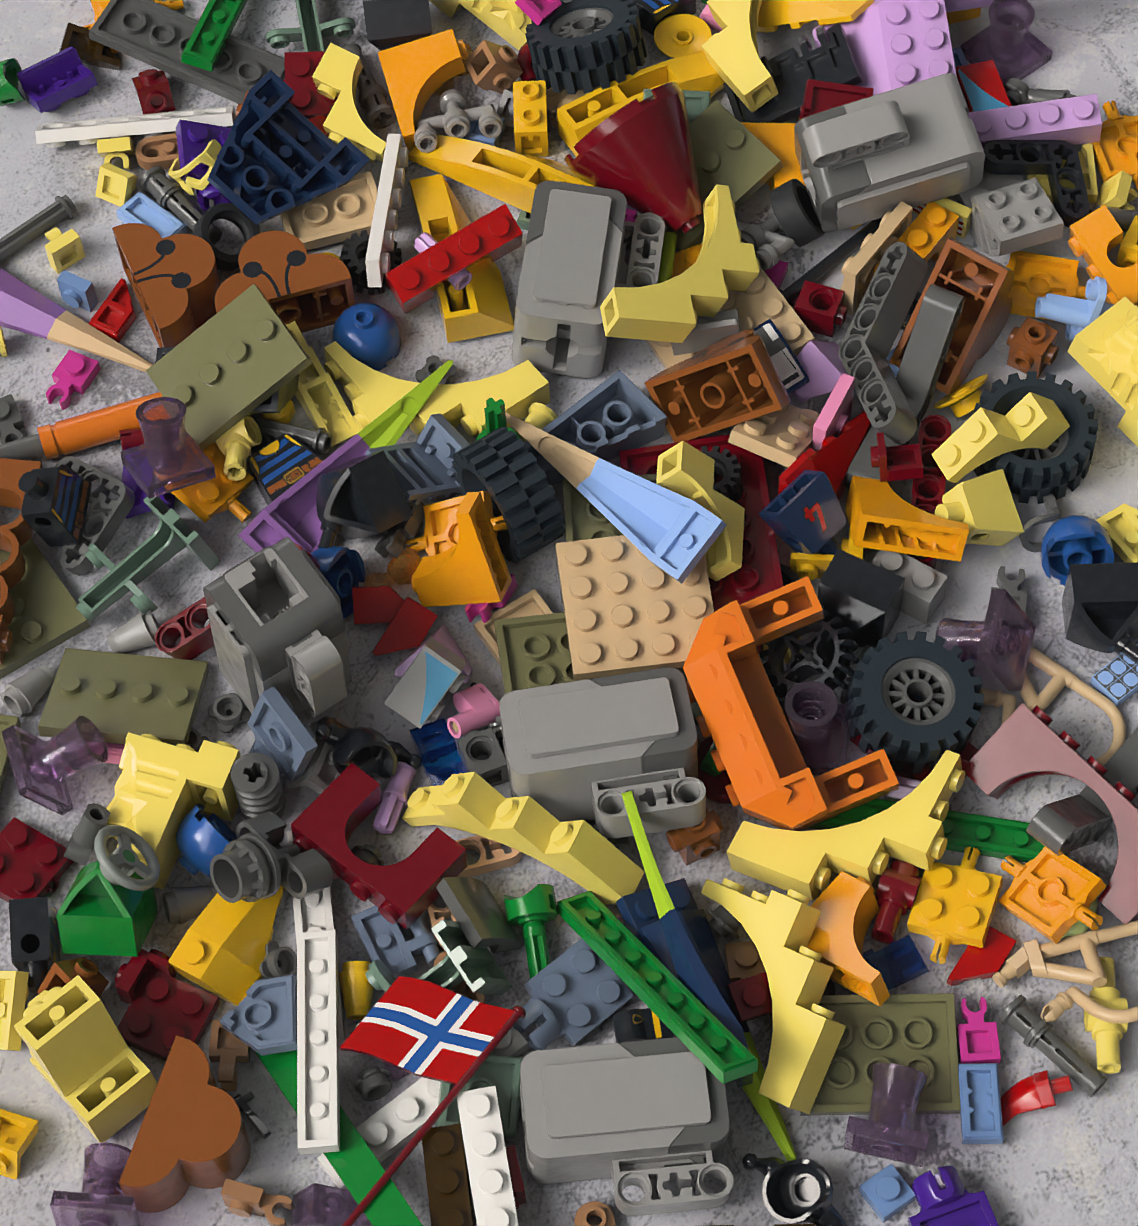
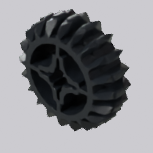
M823 610L824 619L764 643L769 649L759 652V657L766 661L763 667L772 687H775L774 692L779 698L786 696V701L791 705H795L799 700L803 707L808 708L813 699L818 706H823L825 695H828L832 700H837V694L834 690L838 686L842 690H848V685L843 680L845 677H853L855 671L849 666L859 663V657L852 653L858 649V643L851 639L853 631L849 627H844V621L839 616L832 619V614L828 610ZM818 632V634L813 633L808 639H798L805 634ZM834 642L835 653L832 664L829 667L827 665V656L832 650L830 646ZM789 648L791 650V659L786 665L788 669L784 671V658ZM799 650L804 651L807 655H812L819 664L816 665L811 660L805 659ZM812 675L821 676L818 679L811 682L799 683L800 681L805 682V680Z

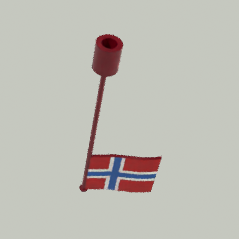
M399 976L340 1046V1050L373 1056L413 1075L455 1085L342 1226H352L518 1019L525 1018L526 1010L522 1006H514L511 1010L473 1001L429 981Z

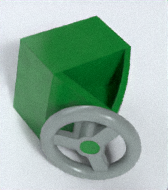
M108 825L99 830L95 837L94 849L98 861L81 868L56 915L63 954L137 957L158 914L154 886L160 876V865L155 852L147 841L135 831L121 825ZM116 836L119 847L113 853L108 854L106 841L109 837ZM131 843L141 852L147 866L138 859V856L132 850Z

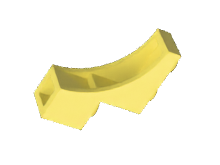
M330 42L312 76L316 87H318L317 91L321 95L332 100L338 97L323 124L326 135L336 145L346 137L370 159L369 162L374 163L376 159L383 163L386 142L367 128L357 111L356 87L363 68L359 56Z
M1029 392L1005 416L982 407L979 408L931 455L946 479L957 483L978 466L1002 454L1024 448H1040L1045 450L1070 425L1053 400Z
M681 441L658 456L656 484L697 502L726 524V527L705 553L708 577L717 582L742 567L745 508L713 489L715 460L688 443Z

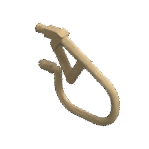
M978 633L976 648L985 647L994 650V653L1006 654L1003 662L1025 704L1031 709L1038 705L1045 711L1063 687L1066 686L1098 706L1108 715L1113 726V739L1108 751L1096 758L1100 763L1105 765L1126 741L1125 720L1119 708L1109 698L1032 646L1033 640L1024 634L1022 636L997 633L996 636H983V634ZM1023 659H1026L1053 677L1039 695H1037L1021 664ZM981 688L979 694H984L983 705H994L995 708L1003 706L1002 726L1016 710V697L1012 694L1001 693L999 689L992 691Z
M1138 920L1062 938L1057 944L1051 941L1038 945L1037 939L1023 942L1024 946L1007 959L1004 968L1000 972L995 973L992 978L1000 988H1003L1009 980L1014 977L1019 979L1031 969L1033 977L1091 985L1097 988L1106 985L1107 978L1096 946L1101 943L1138 934ZM1081 950L1087 969L1047 963L1043 959ZM1073 986L1064 993L1059 992L1054 1000H1051L1043 1007L1040 1015L1042 1020L1045 1019V1022L1055 1021L1064 1011L1070 1010L1073 1007V1002H1075L1099 1020L1123 1024L1138 1021V1006L1123 1010L1110 1009L1100 1005L1078 987Z

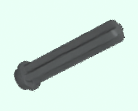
M67 195L63 197L56 196L53 204L0 239V263L64 219L68 218L71 220L73 214L77 212L72 200Z
M251 416L258 424L260 431L265 433L271 441L284 433H289L318 456L322 453L327 454L331 448L332 435L327 433L325 428L313 430Z

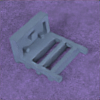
M439 413L432 414L429 417L416 442L371 448L366 451L365 455L384 450L399 485L405 493V498L408 501L411 500L414 504H420L423 498L431 502L438 495L443 499H448L451 493H455L458 497L462 496L459 489L461 485L455 479L454 473L456 471L452 467V461H454L452 456L470 444Z

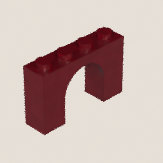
M351 763L291 823L292 843L299 846L300 853L314 848L328 861L332 869L333 879L341 878L349 885L350 890L357 898L364 902L369 900L376 905L379 913L392 924L398 922L405 929H408L438 898L440 893L436 887L442 879L457 877L467 867L466 848L437 827L409 857L396 864L385 866L373 865L356 857L348 847L349 838L363 820L382 802L380 783Z

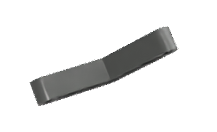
M903 242L892 244L884 253L839 349V357L847 375L855 377L854 389L871 425L878 431L884 432V435L896 444H904L914 436L917 430V420L886 358L928 270L926 260Z
M934 284L929 286L923 298L896 377L917 420V428L929 407L965 303V296ZM873 426L870 428L848 468L844 486L850 488L852 476L880 480L878 467L872 468L870 446H877L876 433H880ZM884 435L886 446L909 445L911 441L910 439L904 444H896Z
M1138 728L1104 765L1108 769L1104 776L1114 785L1118 781L1122 782L1135 795L1138 794ZM1087 785L1078 795L1043 806L1029 823L1026 832L1057 856L1096 842L1114 820L1101 797Z

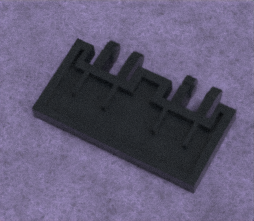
M840 23L828 28L827 31L823 25L816 28V35L821 47L812 50V44L805 35L797 38L802 57H799L798 52L792 47L769 59V61L765 56L760 58L772 76L779 94L753 113L727 83H724L735 118L739 122L783 123L800 114V106H803L805 85L808 79L854 86L863 82L845 30Z

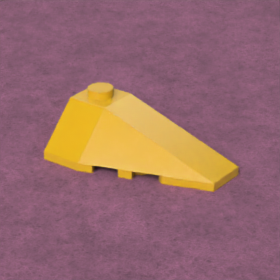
M763 0L758 15L757 32H775L778 29L777 25L790 24L792 29H798L803 24L817 20L819 25L854 21L874 3V0Z
M280 885L275 895L256 902L240 900L230 903L217 893L187 930L168 960L169 964L182 977L237 1007L245 996L246 991L255 981L262 978L259 966L266 956L265 946L272 940L273 924L277 908L281 904L284 887Z

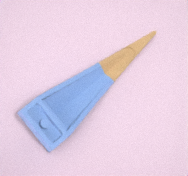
M506 412V421L654 565L681 584L726 527V524L720 518L697 502L594 456Z

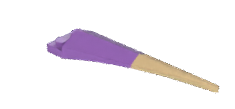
M0 268V326L74 347L146 372L153 365Z

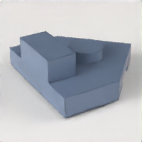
M295 975L255 981L246 991L247 996L233 1011L229 1010L219 1021L224 1029L261 1056L297 1050V979Z

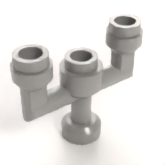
M450 89L443 92L439 99L440 109L444 115L416 121L414 142L421 152L429 153L436 148L438 142L435 130L444 128L448 136L463 138L468 134L470 122L478 121L479 129L485 137L495 138L501 133L502 121L496 113L493 104L464 110L466 107L464 95L458 90Z
M772 208L768 211V220L760 226L736 219L737 227L741 231V242L754 245L756 258L759 260L760 266L764 271L774 267L779 262V257L792 248L795 243L791 238L774 233L775 230L784 231Z

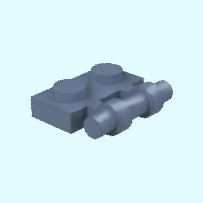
M376 905L351 916L352 923L371 963L375 960H380L396 979L399 976L404 977L418 971L414 956L424 955L428 965L431 966L440 954L438 950L439 942L434 933L429 932L423 920L425 918L424 912L410 926L415 938L407 942L399 929L403 926L398 922L395 924L388 922L379 913Z

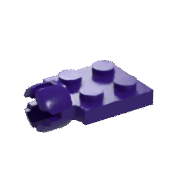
M180 119L176 126L180 169L200 155L211 140H217L221 147H223L232 128ZM200 163L192 171L181 177V180L186 181L187 176L200 180L209 170V166ZM211 183L202 191L196 189L197 202L205 212L210 208L209 200H213L214 206L219 203H232Z
M954 1166L937 1167L939 1173L934 1176L932 1171L929 1170L914 1179L912 1190L919 1204L920 1212L908 1218L909 1226H999L984 1190L977 1193H969L964 1188Z

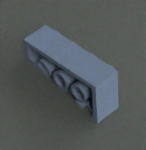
M618 370L542 430L608 462L619 457V451L639 448L663 437L667 416L621 370ZM528 441L525 442L528 453H533L537 459L536 464L540 469L543 468L547 475L546 480L549 485L554 486L563 482V479H566Z

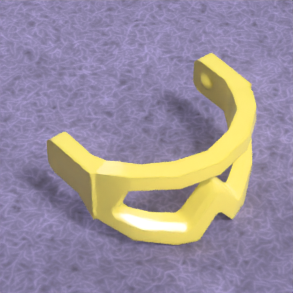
M215 139L211 140L205 150L182 169H180L179 157L176 158L168 171L169 176L175 179L189 195H194L195 189L202 191L210 183L207 179L222 148L221 144ZM200 163L209 166V170L202 179L199 180L187 176L186 181L181 180V177L192 171Z

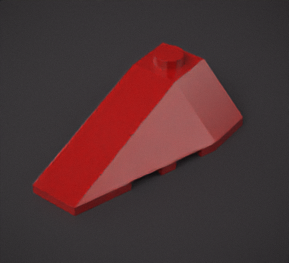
M863 411L846 423L839 437L836 438L830 434L824 438L823 446L820 450L815 452L810 448L797 458L779 476L778 495L804 470L825 472L838 501H840L846 489L844 481L848 468L872 427L866 412Z

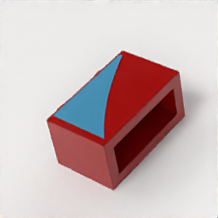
M994 60L955 67L957 79L969 112L1011 106Z

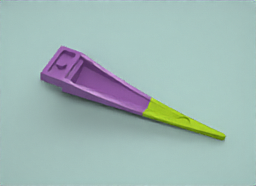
M448 360L262 509L241 531L238 537L255 553L265 547L274 545L285 537H289L294 543L310 553L319 549L318 545L323 532L320 529L322 522H320L317 516L316 506L319 475L354 458L364 456L368 449L395 445L453 365V360Z

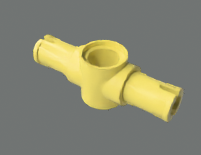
M251 414L245 416L216 440L220 451L226 456L223 471L225 475L228 474L227 477L230 480L238 481L246 476V462L251 454V448L259 445L262 441L260 428L251 417Z
M1100 957L1107 983L1098 988L1092 986L1093 990L1089 992V997L1110 1009H1128L1127 998H1121L1120 991L1116 989L1114 959ZM1084 1010L1085 1031L1091 1032L1092 1039L1096 1041L1098 1072L1103 1074L1118 1073L1121 1070L1119 1040L1122 1039L1123 1033L1127 1032L1128 1023L1105 1022L1093 1017Z

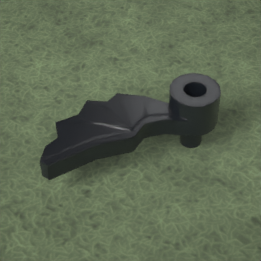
M250 1091L243 1097L240 1093L237 1094L233 1099L240 1113H245L253 1127L264 1139L269 1137L272 1133L247 1104L255 1098L253 1093Z

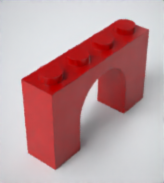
M503 204L385 273L387 285L404 314L434 298V291L440 285L464 269L487 258H490L493 263L521 247L523 232L507 205Z

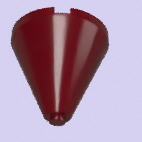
M669 82L652 89L651 92L654 96L640 102L636 98L601 122L574 146L579 155L573 159L568 154L565 157V162L571 171L597 187L620 191L626 197L629 206L641 213L656 214L662 217L665 227L674 232L682 230L684 234H687L702 223L699 217L703 215V207L685 94L676 82Z

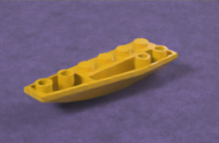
M704 51L673 58L640 69L633 76L628 74L625 76L626 80L621 83H617L614 80L610 82L611 87L602 90L600 87L557 108L558 134L577 157L579 154L574 146L592 129L636 98L639 102L642 101L643 89H654L669 82H676L681 90L710 91L711 99L724 88V83L726 82L710 65Z
M437 135L438 142L433 151L424 153L415 145L408 154V160L530 214L535 189L541 182L558 181L597 187L573 173L568 166L557 161L521 154L457 137Z
M442 174L409 180L421 234L427 232L437 242H440L471 224ZM490 258L466 268L472 274V279L464 289L456 290L447 280L435 290L447 343L514 330V323L501 272L495 262H491Z

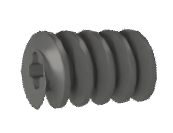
M249 753L241 756L231 768V779L242 817L247 820L271 811L281 818L286 809V797L277 764L271 757L262 753Z

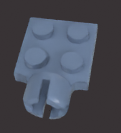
M273 686L261 693L247 723L255 736V741L249 753H262L271 757L277 764L280 777L284 774L291 783L303 775L318 745L313 731L307 725H303L294 714V708L290 700L286 696L280 695Z
M581 938L525 983L524 987L530 995V1000L522 1006L526 1010V1016L524 1019L519 1018L513 1027L521 1034L532 1024H536L538 1028L526 1039L528 1046L535 1051L544 1050L553 1041L561 1037L568 1040L574 1046L634 996L615 972Z

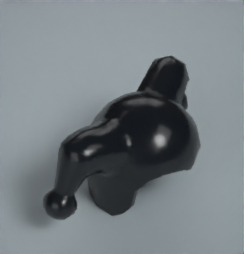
M327 716L321 718L316 723L315 735L333 749V763L339 774L353 763L370 777L381 776L387 779L395 775L397 762L399 761L407 763L415 770L422 765V758L419 755L411 754L398 742L388 741L383 734L373 728H349Z
M747 1153L743 1157L742 1164L746 1170L756 1169L764 1175L765 1179L762 1186L764 1205L769 1213L779 1221L790 1224L813 1223L816 1226H847L842 1216L831 1204L834 1191L831 1176L823 1166L814 1160L799 1158L786 1162L777 1157L757 1158L752 1153Z

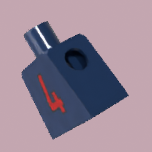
M804 470L759 513V516L795 552L812 555L818 551L819 554L835 555L838 549H842L834 535L846 525V517L825 472Z

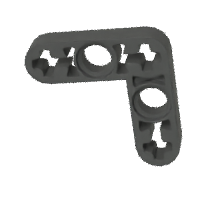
M67 456L59 460L55 467H60L73 473L76 472L80 477L91 483L96 479H100L98 488L90 493L89 503H91V506L86 513L81 543L79 545L64 546L60 553L61 565L72 574L81 576L88 573L94 567V564L84 555L89 550L87 548L88 545L85 544L86 540L90 544L93 543L103 552L132 509L135 502V494L120 480L75 457ZM112 492L119 496V499L117 501L111 500L108 496ZM103 521L101 531L96 535H92L93 526L97 522ZM80 555L79 560H76L75 558Z

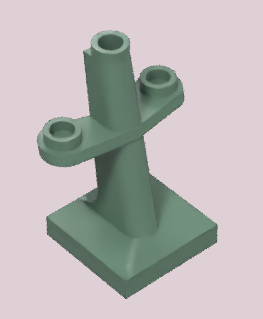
M295 0L300 27L273 29L266 33V40L274 49L285 48L291 42L303 41L305 52L324 51L322 38L333 35L337 38L349 37L354 34L353 29H355L356 25L355 20L349 17L319 24L315 0Z
M154 491L143 501L160 520L156 531L117 566L93 543L87 546L89 550L84 555L99 570L104 565L110 570L109 573L78 599L80 603L75 608L90 623L129 591L134 594L129 600L144 615L149 610L151 612L155 611L158 607L137 585L185 547L210 571L220 562V559L195 530L192 531L172 508L169 509Z
M442 919L431 928L447 955L441 962L418 979L432 982L448 990L453 989L465 980L473 993L500 996L513 987L488 948L474 949L458 922ZM375 960L369 964V970L365 973L370 984L378 991L384 989L386 992L396 980L391 971L380 960Z

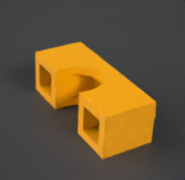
M930 202L896 242L905 243L925 259L926 262L929 259L937 262L947 239L953 238L956 240L959 215L935 202ZM879 263L874 268V274L878 268Z
M1104 204L1069 226L1070 239L1067 242L1075 256L1080 257L1082 255L1089 265L1086 267V271L1091 279H1094L1096 276L1106 279L1107 303L1116 304L1126 296L1138 307V262L1130 267H1118L1108 259V253L1114 247L1121 244L1123 230Z

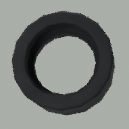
M791 179L771 191L770 202L774 214L788 238L794 240V244L802 247L825 234L821 229L818 217L814 213L807 189L802 182L797 179Z
M219 203L209 208L195 224L193 235L201 237L212 247L218 270L233 271L239 268V253L228 255L219 251L209 238V226L218 219L230 221L240 229L245 243L253 236L259 234L260 229L259 225L257 226L233 203Z

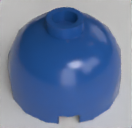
M373 303L355 304L344 310L335 321L332 342L336 341L353 358L373 370H382L387 367L386 362L391 360L393 356L394 358L398 356L401 347L398 324L385 308Z
M1071 515L1061 518L1050 526L1042 538L1041 564L1043 570L1050 579L1051 576L1059 579L1060 585L1065 586L1070 564L1114 563V548L1107 529L1093 518L1084 515Z
M331 546L330 548H319L311 554L319 562V571L338 594L343 618H347L353 613L352 588L358 587L359 582L365 583L364 562L359 552L347 547Z
M197 803L180 822L176 833L177 847L183 855L179 862L192 875H196L200 871L206 876L211 877L210 863L212 858L222 853L225 846L229 842L236 840L237 837L214 813L209 818L200 813L205 806Z

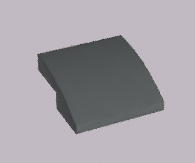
M446 877L437 885V890L474 949L489 946L492 953L495 954L520 950L524 946L513 926L507 923L505 913L484 882L470 877Z

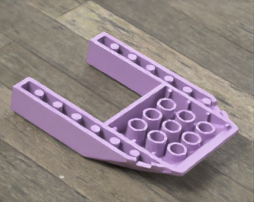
M874 0V3L854 21L840 23L845 30L863 82L855 86L874 88V96L942 74H956L946 12L1027 0ZM835 23V24H827V25H823V26H824V28H825L826 31H827L828 28H830V27H832V26H834V25H836V24H838V23ZM818 25L813 29L815 49L821 47L816 35V28L822 25ZM1097 94L968 112V117L973 120L982 148H984L986 143L993 140H1062L1073 145L1100 141L1102 120Z

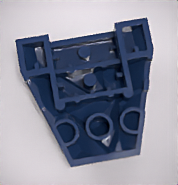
M272 70L265 74L249 90L207 179L257 226L346 185L370 160L346 137L337 145L333 143L290 103L295 91Z

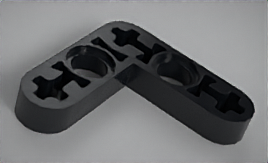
M993 140L986 143L983 148L985 153V171L997 175H1047L1054 208L1064 222V226L1069 227L1088 215L1090 204L1078 151L1073 144L1062 140ZM1030 153L1036 157L1037 161L1028 162L1021 157V154ZM1062 160H1066L1064 167L1061 168ZM1059 180H1069L1075 185V188H1065L1059 183ZM1073 200V202H1072V204H1071V205H1072V209H1070V208H1068V207H1069L1070 201Z

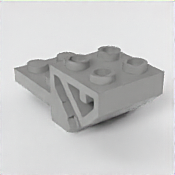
M983 169L981 183L965 192L954 195L958 203L972 208L970 221L971 236L980 251L990 253V256H1002L1063 237L1064 222L1036 177L1024 181L1021 175H997Z

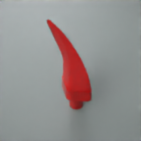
M1048 1070L1034 1073V1075L1022 1079L1013 1085L1000 1098L1002 1125L1004 1126L1018 1114L1056 1106L1055 1095L1073 1091L1070 1076L1067 1075L1050 1080Z

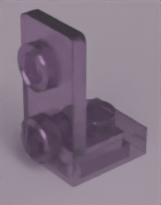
M313 1183L293 1195L294 1206L292 1209L291 1226H342L358 1204L346 1189ZM362 1213L352 1226L372 1225L364 1213Z

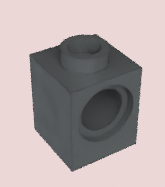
M492 727L483 731L473 730L457 740L459 758L466 773H477L492 787L509 781L507 762ZM480 754H486L490 756L488 759L482 761L474 759L476 756Z

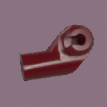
M527 43L520 48L517 55L518 58L516 59L523 71L519 78L521 81H537L535 71L532 68L533 63Z

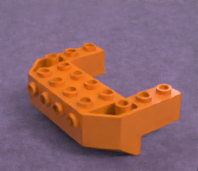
M808 576L741 605L735 600L702 620L683 666L687 677L686 686L690 704L697 701L702 715L695 718L704 738L712 736L717 749L710 751L718 772L726 770L731 784L726 785L725 788L733 807L741 804L745 814L784 830L801 831L899 789V782L884 748L822 775L813 777L810 768H807L760 660L757 646L824 619L823 609Z

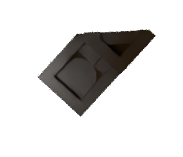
M68 22L59 52L73 46L77 50L81 62L84 64L112 70L120 68L121 62L114 56L110 47L89 39V29Z

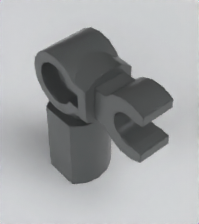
M95 803L87 805L78 825L72 833L63 857L86 866L94 849L95 837L99 830L106 826L110 816L107 808Z

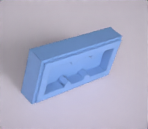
M998 1063L958 1064L962 1144H1002L1004 1137Z

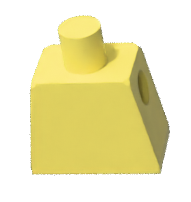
M1003 469L959 483L943 495V504L937 505L935 509L936 516L968 524L969 533L966 544L1003 546L1024 532Z

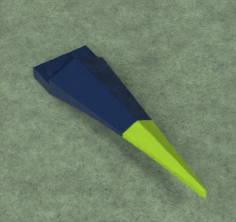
M632 791L621 793L677 978L749 1050L740 1023L708 974L675 910L653 857ZM753 1073L736 1079L737 1088L753 1084Z
M685 878L666 883V889L689 939L721 996L735 1016L725 988L731 981L704 909L698 908ZM651 889L622 896L616 904L627 928L677 978ZM741 1023L740 1025L743 1029L749 1051L758 1059V1071L753 1073V1084L742 1086L786 1160H795L797 1156L776 1101L758 1093L765 1071L747 1023Z

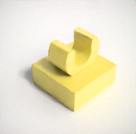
M130 137L97 140L98 154L101 157H105L104 164H112L115 158H121L124 169L130 170L131 161L127 155L135 154L134 141Z
M105 163L99 169L95 196L121 207L132 197V192L136 189L137 176L112 164Z
M1122 170L1101 185L1096 205L1103 206L1105 204L1106 207L1135 210V207L1129 204L1138 197V193L1130 188L1133 177Z
M55 227L45 233L46 238L50 241L45 245V250L50 266L57 274L85 257L80 236L73 229L62 234Z

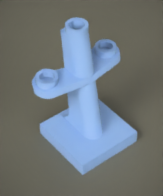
M1096 276L1094 279H1089L1086 284V299L1046 293L1045 297H1037L1035 316L1065 323V338L1072 342L1076 334L1115 304L1104 303L1107 295V282L1105 278Z

